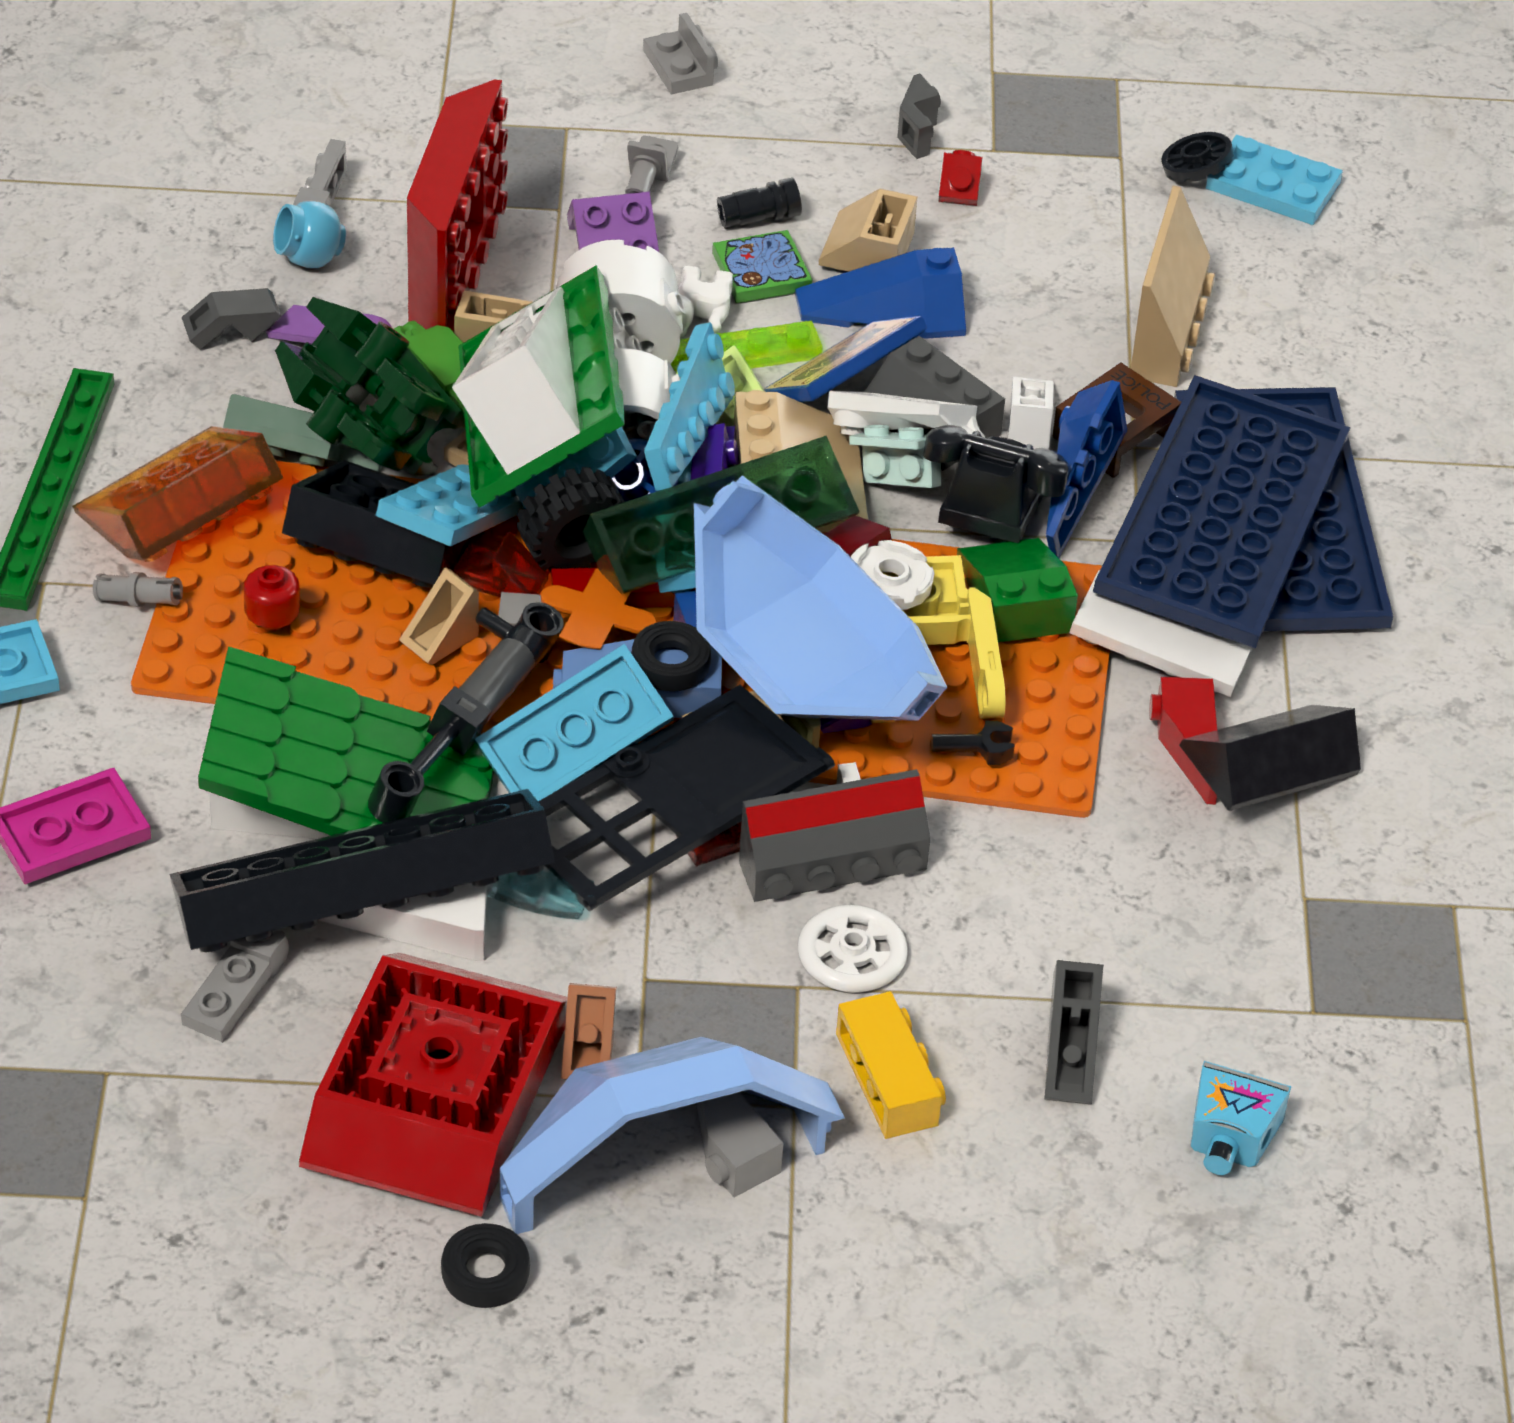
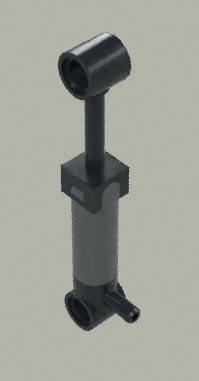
M530 603L524 608L519 621L514 626L487 608H482L475 618L476 623L502 640L459 688L454 686L439 703L426 731L434 737L410 764L402 761H393L383 766L368 799V808L376 819L386 823L410 817L424 787L423 775L448 747L464 756L474 745L475 738L481 735L485 724L538 663H543L548 659L564 626L561 614L554 607L546 603Z

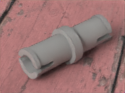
M133 572L130 576L99 573L96 575L97 580L93 581V595L96 601L128 602L134 607H142L146 603L178 605L180 603L179 599H182L183 596L182 581L177 577H147L143 572Z

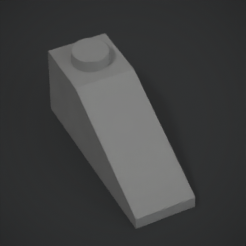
M740 1092L696 1103L705 1154V1166L709 1176L715 1183H722L729 1193L736 1197L781 1173L784 1143Z

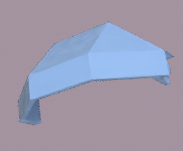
M743 475L737 482L732 481L730 485H726L719 490L713 499L714 504L711 507L694 503L697 631L775 714L798 718L919 721L946 690L947 685L919 627L834 541Z
M698 1037L576 1068L500 1167V1200L513 1231L516 1234L533 1230L534 1196L626 1122L741 1091L794 1109L815 1155L825 1152L826 1133L831 1131V1122L845 1119L827 1082L740 1046Z

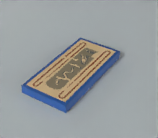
M922 316L873 321L767 386L764 390L765 392H778L799 402H812L924 333L927 329Z

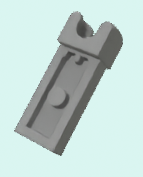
M330 139L324 154L319 153L317 156L313 178L308 177L305 187H300L293 205L303 201H317L331 207L347 172L346 141Z
M283 931L274 932L264 942L246 941L245 937L231 940V946L182 1011V1025L223 1043L269 977L274 978L286 961L289 953V943Z

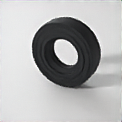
M662 621L651 624L638 633L632 645L631 654L654 688L658 690L682 691L698 685L706 677L710 668V644L697 631L696 627L687 623ZM675 648L687 653L688 659L678 664H667L658 661L654 654L661 649Z
M482 1223L465 1227L448 1240L442 1253L441 1274L447 1290L457 1300L473 1307L491 1308L512 1301L523 1291L529 1278L530 1257L524 1241L514 1231L501 1225ZM491 1253L499 1256L503 1260L505 1267L497 1276L481 1278L471 1274L466 1264L476 1254Z

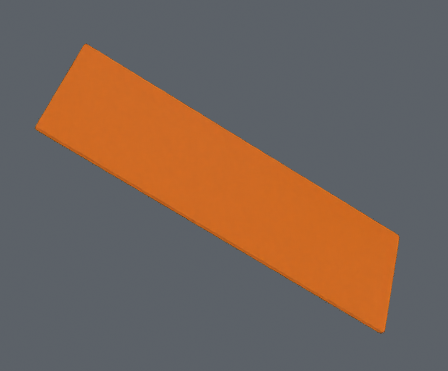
M209 453L204 458L165 578H180L183 585L182 599H179L180 603L178 605L156 604L131 680V689L135 694L215 704L229 646L296 666L297 672L350 687L358 695L429 715L432 721L439 703L454 686L459 688L502 639L479 625V636L435 664H428L400 642L399 639L432 588L418 586L411 582V577L399 573L384 574L377 572L372 568L373 564L361 560L346 561L339 559L334 555V551L323 547L309 548L296 543V538L282 534L292 485L329 467ZM393 476V477H396V478H399V479H402V480H405V481H408V482H411V483H414V484H417L418 482H421V481H424V480H425V479H417V478ZM666 510L660 516L679 514L684 512ZM517 516L487 529L455 573L479 592V611L482 608H487L496 615H499L501 592L541 595L544 588L552 586L551 572L549 569L544 571L539 567L517 529V522H520ZM656 519L642 523H632V527L626 528L629 532L627 540L618 541L621 548L615 554L609 551L606 554L607 561L600 565L597 560L591 563V567H657ZM892 539V541L912 546L921 551L925 556H956L957 548H959ZM1062 561L1068 569L1078 595L1076 617L1098 570L1102 566ZM265 565H278L289 569L295 573L300 583V613L296 620L277 630H268L255 625L248 619L244 610V581L249 573ZM965 578L966 588L969 589L967 580ZM674 607L639 608L650 612L655 617L656 623L673 621ZM558 611L563 618L565 626L571 614ZM621 629L615 642L635 639L638 634ZM1070 633L998 642L1005 684L1004 718L981 719L978 711L968 643L960 641L956 644L927 645L947 688L919 721L895 720V722L872 723V725L865 728L823 733L820 729L819 747L832 757L835 766L808 781L828 785L837 784L838 764L856 762L861 779L917 769L920 775L923 797L1080 818L1088 817L1092 810L1110 649L1090 644ZM558 637L548 659L543 663H538L485 724L481 734L553 689L554 669H562L563 651L585 647L569 643ZM722 657L721 695L738 685L744 687L748 692L753 691ZM674 718L673 721H671L664 727L660 728L650 736L654 735L655 733L666 728L667 726L671 725L672 723L678 721L681 718ZM986 721L1002 722L1013 728L1012 739L1009 742L1015 744L1013 759L1000 765H988L980 752L931 751L932 734H978L984 728Z

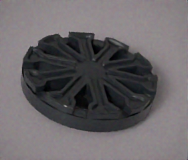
M1201 132L1177 140L1164 151L1161 158L1162 166L1166 176L1172 177L1174 181L1186 182L1187 179H1191L1192 182L1207 179L1206 175L1212 174L1214 176L1225 170V165H1229L1233 160V146L1231 140L1221 133Z

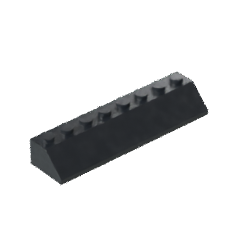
M529 789L169 875L190 949L199 948L200 952H213L223 949L227 946V941L245 937L246 941L263 940L272 936L273 930L291 926L292 930H304L316 926L319 923L318 919L335 915L338 919L354 918L363 914L364 908L382 905L383 908H395L407 904L410 897L426 893L428 897H441L452 893L455 886L472 883L473 886H486L499 881V876L517 872V875L521 876L536 874L544 869L543 865L555 863L545 810Z

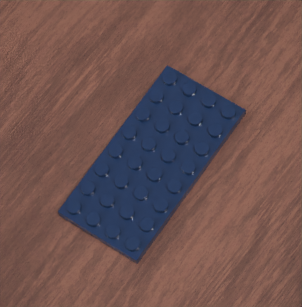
M1194 375L1099 571L1093 592L1256 648L1347 441L1350 427Z
M1336 387L1238 389L1345 425ZM1175 390L1174 397L1182 402L1187 390ZM1347 438L1264 631L1391 628L1393 613L1349 438Z

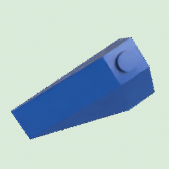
M954 247L914 250L795 289V298L801 321L849 328L855 323L870 324L873 321L922 316L927 326L925 332L919 335L922 338L966 336L962 272Z
M1110 380L1078 392L1072 405L1066 406L1060 416L1057 453L1062 455L1067 461L1069 472L1065 493L1061 497H1051L1046 530L1048 548L1058 558L1061 556L1128 430L1120 382Z

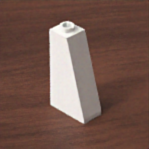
M472 883L455 886L454 891L445 896L428 897L426 893L410 897L407 904L399 907L383 908L382 905L364 908V913L354 918L338 919L335 915L322 918L320 921L473 961H484L488 885L473 886Z

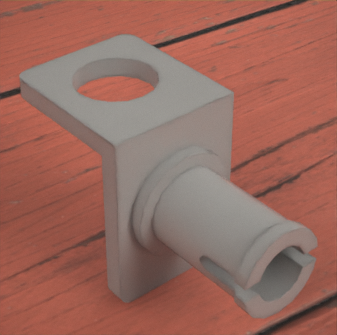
M646 135L641 137L640 142L629 141L627 151L631 177L625 189V194L650 192L654 179L667 182L678 151V143Z

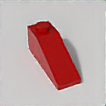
M1161 677L1158 694H1151L1149 704L1150 720L1157 721L1158 739L1205 803L1216 805L1217 795L1179 746L1183 739L1217 730L1213 679Z

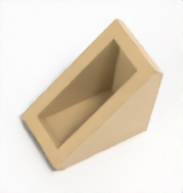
M444 568L399 641L428 664H435L479 636V624L475 620L479 613V592L453 571Z

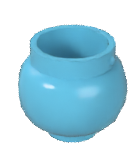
M303 201L297 205L285 204L282 206L275 221L273 244L277 254L287 256L292 263L302 267L320 268L329 263L335 255L338 256L344 248L346 229L343 224H340V219L332 207L317 201Z

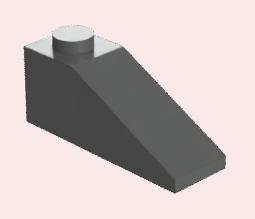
M1056 961L1053 972L1044 1100L1092 1104L1103 964Z

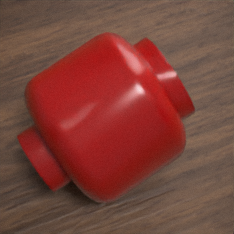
M265 565L256 568L248 574L244 581V610L251 622L268 630H277L296 620L300 613V583L295 573L282 566Z

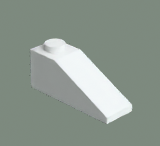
M1013 377L1008 439L1025 445L1031 444L1033 449H1049L1053 415V381Z

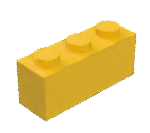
M892 991L840 1003L838 1005L836 1035L884 1138L888 1139L939 1126L941 1105L946 1103L944 1086L939 1077L933 1078L928 1068L927 1051L923 1043H916L912 1035L911 1020L906 1008H899Z

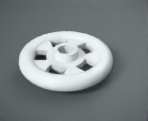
M839 905L817 913L804 925L798 939V954L805 970L821 984L843 992H868L887 985L900 974L908 954L906 938L900 927L882 912L861 905ZM848 923H858L868 927L864 931L857 928H847ZM825 930L835 933L830 943L818 939ZM875 940H886L889 945V951L877 952ZM848 944H857L858 946H850ZM831 955L841 965L836 969H832L822 960ZM869 962L876 968V970L860 974L856 969Z

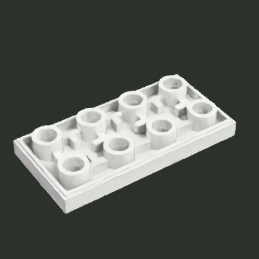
M1098 570L1072 623L1070 634L1080 637L1090 644L1100 645L1123 654L1128 659L1138 660L1163 670L1171 676L1213 679L1214 692L1231 697L1253 647L1094 593L1095 580L1100 571Z

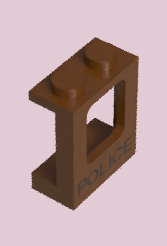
M1121 362L1080 390L1083 391L1110 380L1120 382L1124 411L1134 418L1133 421L1127 424L1128 430L1105 472L1112 478L1119 475L1121 456L1154 433L1159 434L1163 438L1165 437L1181 404L1180 400ZM1078 392L1056 406L1052 437L1059 441L1060 416L1066 406L1072 405Z

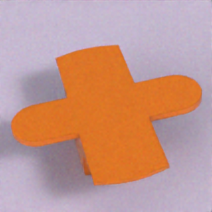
M595 569L583 592L559 585L548 586L541 592L542 603L554 607L557 611L571 614L559 638L581 647L601 650L603 644L615 642L621 629L638 634L645 627L656 623L655 617L650 612L627 605L637 580L618 572Z

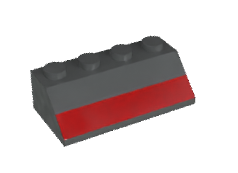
M917 769L743 801L739 864L754 902L772 898L778 899L809 891L825 890L857 882H868L873 879L899 874H910L927 869L930 833L920 775Z

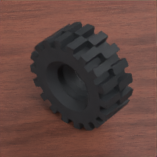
M582 467L580 474H577L573 468L565 470V477L560 479L557 474L549 477L551 483L545 487L541 483L534 488L536 495L534 497L527 496L523 501L526 509H519L517 517L520 522H517V529L533 559L542 570L546 571L549 569L551 572V569L592 568L591 563L597 560L601 565L608 560L606 554L609 551L615 554L621 548L618 543L619 540H627L629 532L626 528L632 527V519L629 516L631 512L610 476L606 477L603 471L597 469L593 473L591 468Z

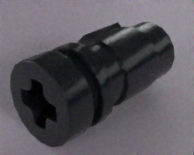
M793 177L779 180L778 184L772 181L766 183V187L751 188L717 198L718 214L724 228L756 223L767 218H773L776 221L783 219V215L786 218L799 216L802 213L801 197Z

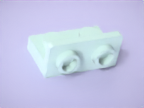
M888 425L864 426L863 433L849 436L850 445H862L863 482L925 488L941 486V463L929 461L923 456L926 440L923 428H900L898 433L889 432Z

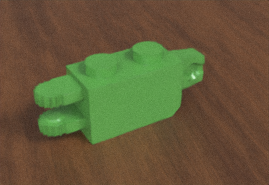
M413 320L403 326L394 328V330L409 341L410 344L407 348L453 402L464 412V406L452 388L461 374L458 346L463 342L449 327L436 325L425 329Z

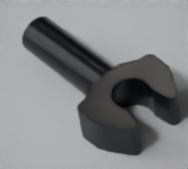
M986 721L984 728L978 734H932L931 751L980 752L988 765H1000L1013 759L1015 744L1009 743L1012 739L1013 728L1002 722Z

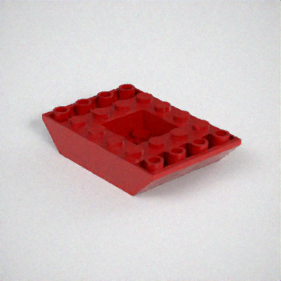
M494 79L446 97L407 195L408 322L414 320L425 329L439 325L449 327L454 333V316L464 290L477 289L480 278L479 265L486 264L489 239H495L497 235L498 214L504 215L506 210L508 193L507 191H502V184L506 180L508 161L502 160V153L506 150L508 130L502 129V122L505 121L507 116L508 98L502 97V80Z
M403 953L382 955L315 1093L299 1158V1167L483 1217L500 1178V1167L512 1151L565 1030L568 997ZM436 1049H443L451 1053L449 1057L444 1059H434L428 1054Z

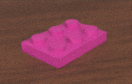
M114 767L0 807V844L24 885L151 839L149 823Z

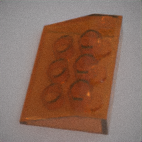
M210 426L72 507L80 518L124 556L144 560V562H151L165 555L168 552L166 547L175 541H187L198 536L203 531L201 526L211 520L220 521L232 516L238 511L237 505L245 500H257L266 496L273 490L271 485L283 479V476L262 433Z

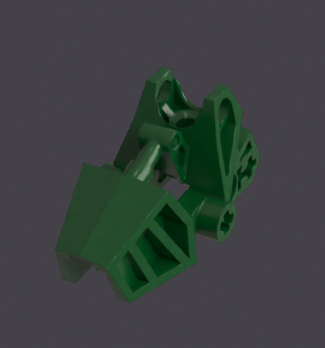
M312 297L306 308L325 326L312 344L306 342L303 348L282 340L275 349L294 403L314 411L306 423L307 426L329 443L337 445L340 442L361 451L372 461L383 467L398 472L403 470L413 476L433 475L438 466L428 456L427 444L430 438L441 429L450 428L455 430L460 427L465 428L464 412L453 402L407 348L410 343L400 333L381 321L375 324L359 311ZM369 394L378 399L373 406L367 404V409L364 412L359 409V406Z

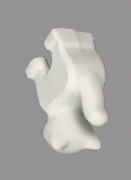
M683 267L681 284L678 288V292L682 296L686 307V313L682 315L683 332L680 333L681 337L685 336L693 316L706 319L708 323L711 322L714 333H718L721 330V324L725 321L730 311V294L733 287V274L731 272L717 270L714 275L715 281L708 283L700 281L701 271L698 267Z

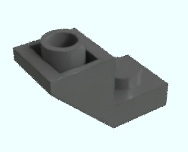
M920 73L913 76L901 103L897 138L916 159L930 155L931 138L934 135L933 126L937 125L938 108L941 105L938 90L931 86Z
M268 288L211 292L183 315L182 320L189 341L201 350L211 340L218 338L229 325L233 326L250 341H253L263 331L270 329L275 321L281 317L273 292Z

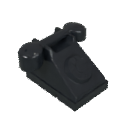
M954 425L933 428L926 435L923 452L925 459L938 463L959 460L948 495L940 508L938 523L1019 543L1043 496L1056 498L1061 497L1065 493L1069 466L1063 456L1053 450L1046 448L1033 449L1031 444L1025 445L1003 437L989 436L984 438L979 431H973L972 434H968L962 427Z

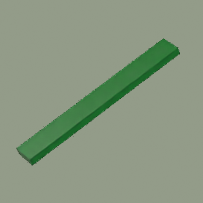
M73 368L0 552V607L28 610L114 387V373Z

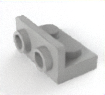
M688 13L679 14L678 31L662 33L643 39V51L671 95L713 85L714 69L718 67L716 51L712 46H708L703 38L700 26L693 23Z

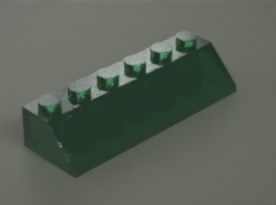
M826 435L591 513L583 533L599 571L621 594H625L695 569L694 503L711 507L714 504L713 499L718 491L726 485H730L732 481L737 482L742 475L816 529L856 516L860 511Z

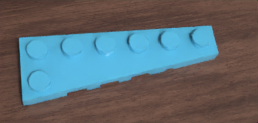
M711 322L695 325L685 349L689 359L681 361L677 368L681 379L671 383L669 388L670 402L663 403L659 418L655 422L644 450L656 491L669 489L674 486L708 436V427L716 424L735 394L732 375L729 372H725L722 361L724 355L723 343L719 334H714Z

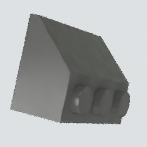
M920 336L892 351L864 391L977 406V424L985 438L1001 436L1005 398ZM933 428L924 429V435H927ZM889 430L890 432L898 433V430ZM959 460L941 463V470L944 471Z

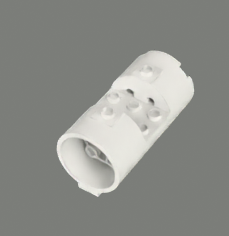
M624 240L596 242L581 248L565 261L564 269L556 282V288L595 265L598 266L603 274L604 283L608 288L609 313L613 319L614 355L618 360L619 387L623 391L625 425L622 426V429L628 439L639 438L649 440L655 422L659 418L663 403L670 402L669 388L671 383L681 379L670 364L679 349L680 333L683 332L682 315L686 313V307L682 296L678 292L677 278L672 265L657 250L649 246L644 250L624 245Z

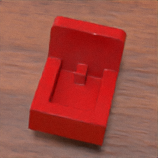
M955 150L952 153L944 152L938 202L977 206L983 157L975 156L973 152L967 150Z

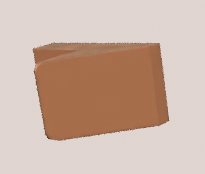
M569 983L561 1079H568L576 1068L611 1060L615 1032L613 1026L617 987Z

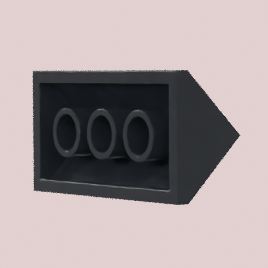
M1308 705L1183 739L1179 744L1228 811L1355 776L1361 770L1355 708Z

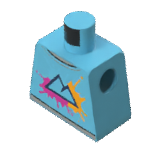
M1204 1061L1196 1098L1190 1146L1194 1151L1206 1154L1203 1161L1205 1168L1214 1174L1226 1175L1231 1171L1233 1163L1247 1167L1256 1166L1284 1121L1291 1086Z

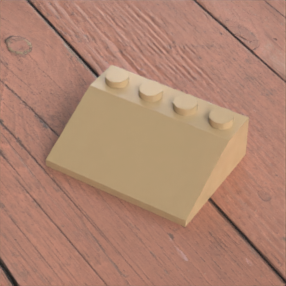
M1174 185L1171 189L1142 285L1131 369L1153 383L1177 387L1181 371L1189 372L1193 349L1188 347H1196L1201 324L1195 322H1203L1208 298H1203V296H1211L1215 273L1208 272L1210 254L1181 187Z
M761 390L735 392L734 426L736 428V442L739 454V462L736 465L737 480L743 475L820 532H828L854 515L868 520L859 445L849 444L850 435L841 434V426L833 424L834 420L830 414L778 392H764Z

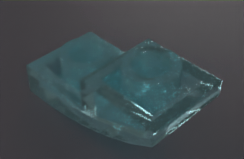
M542 870L539 873L525 876L517 875V872L499 876V881L491 885L487 895L523 910L565 919H580L585 908L577 901V896L549 870L548 872Z

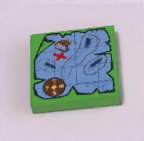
M788 230L713 243L712 254L720 271H727L733 274L731 294L735 303L794 294L796 288L812 284V278Z

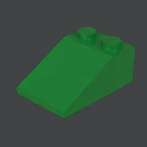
M1040 538L1020 540L1019 543L1003 542L957 548V555H961L963 572L969 588L975 587L991 598L998 642L1070 632L1075 619L1078 595L1066 565Z

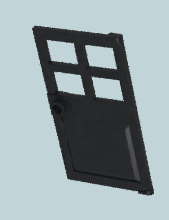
M738 685L640 743L621 749L616 755L602 762V765L538 801L544 808L546 817L565 806L590 829L589 832L558 850L552 846L555 863L544 866L577 896V901L588 911H592L624 890L741 822L743 801L790 793L834 767V760L820 747L815 748L744 687ZM612 779L639 802L605 821L580 797ZM652 813L679 838L645 857L622 837L619 832ZM604 841L630 867L596 886L570 861Z

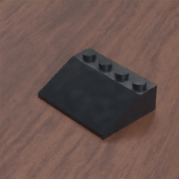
M343 460L292 485L282 534L296 538V543L309 548L323 547L334 551V555L339 559L346 561L361 560L373 564L372 568L377 572L384 574L399 573L411 577V582L418 586L432 588L444 568H448L454 573L457 572L485 531L450 547L376 516V511L380 499L415 484Z

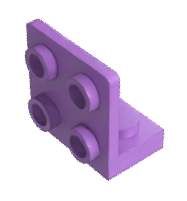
M650 192L573 199L567 212L569 230H576L579 250L600 241L624 240V245L644 250L649 246L659 252Z

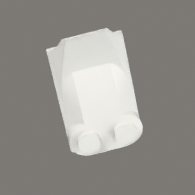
M829 391L828 409L834 420L833 424L841 426V434L855 435L863 433L864 426L888 425L889 430H898L906 427L927 429L954 425L962 427L968 434H972L973 431H979L981 436L985 438L977 424V406L870 392Z

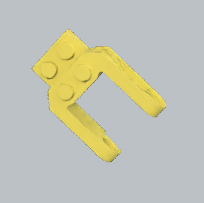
M961 555L926 556V563L930 568L933 567L934 570L930 595L922 604L902 611L919 627L927 645L956 644L960 641L968 643L979 716L981 719L1004 718L1006 706L1005 684L991 598L975 587L966 588ZM883 572L887 576L898 577L895 573ZM871 719V722H872V723H884V722H895V720H872V719Z

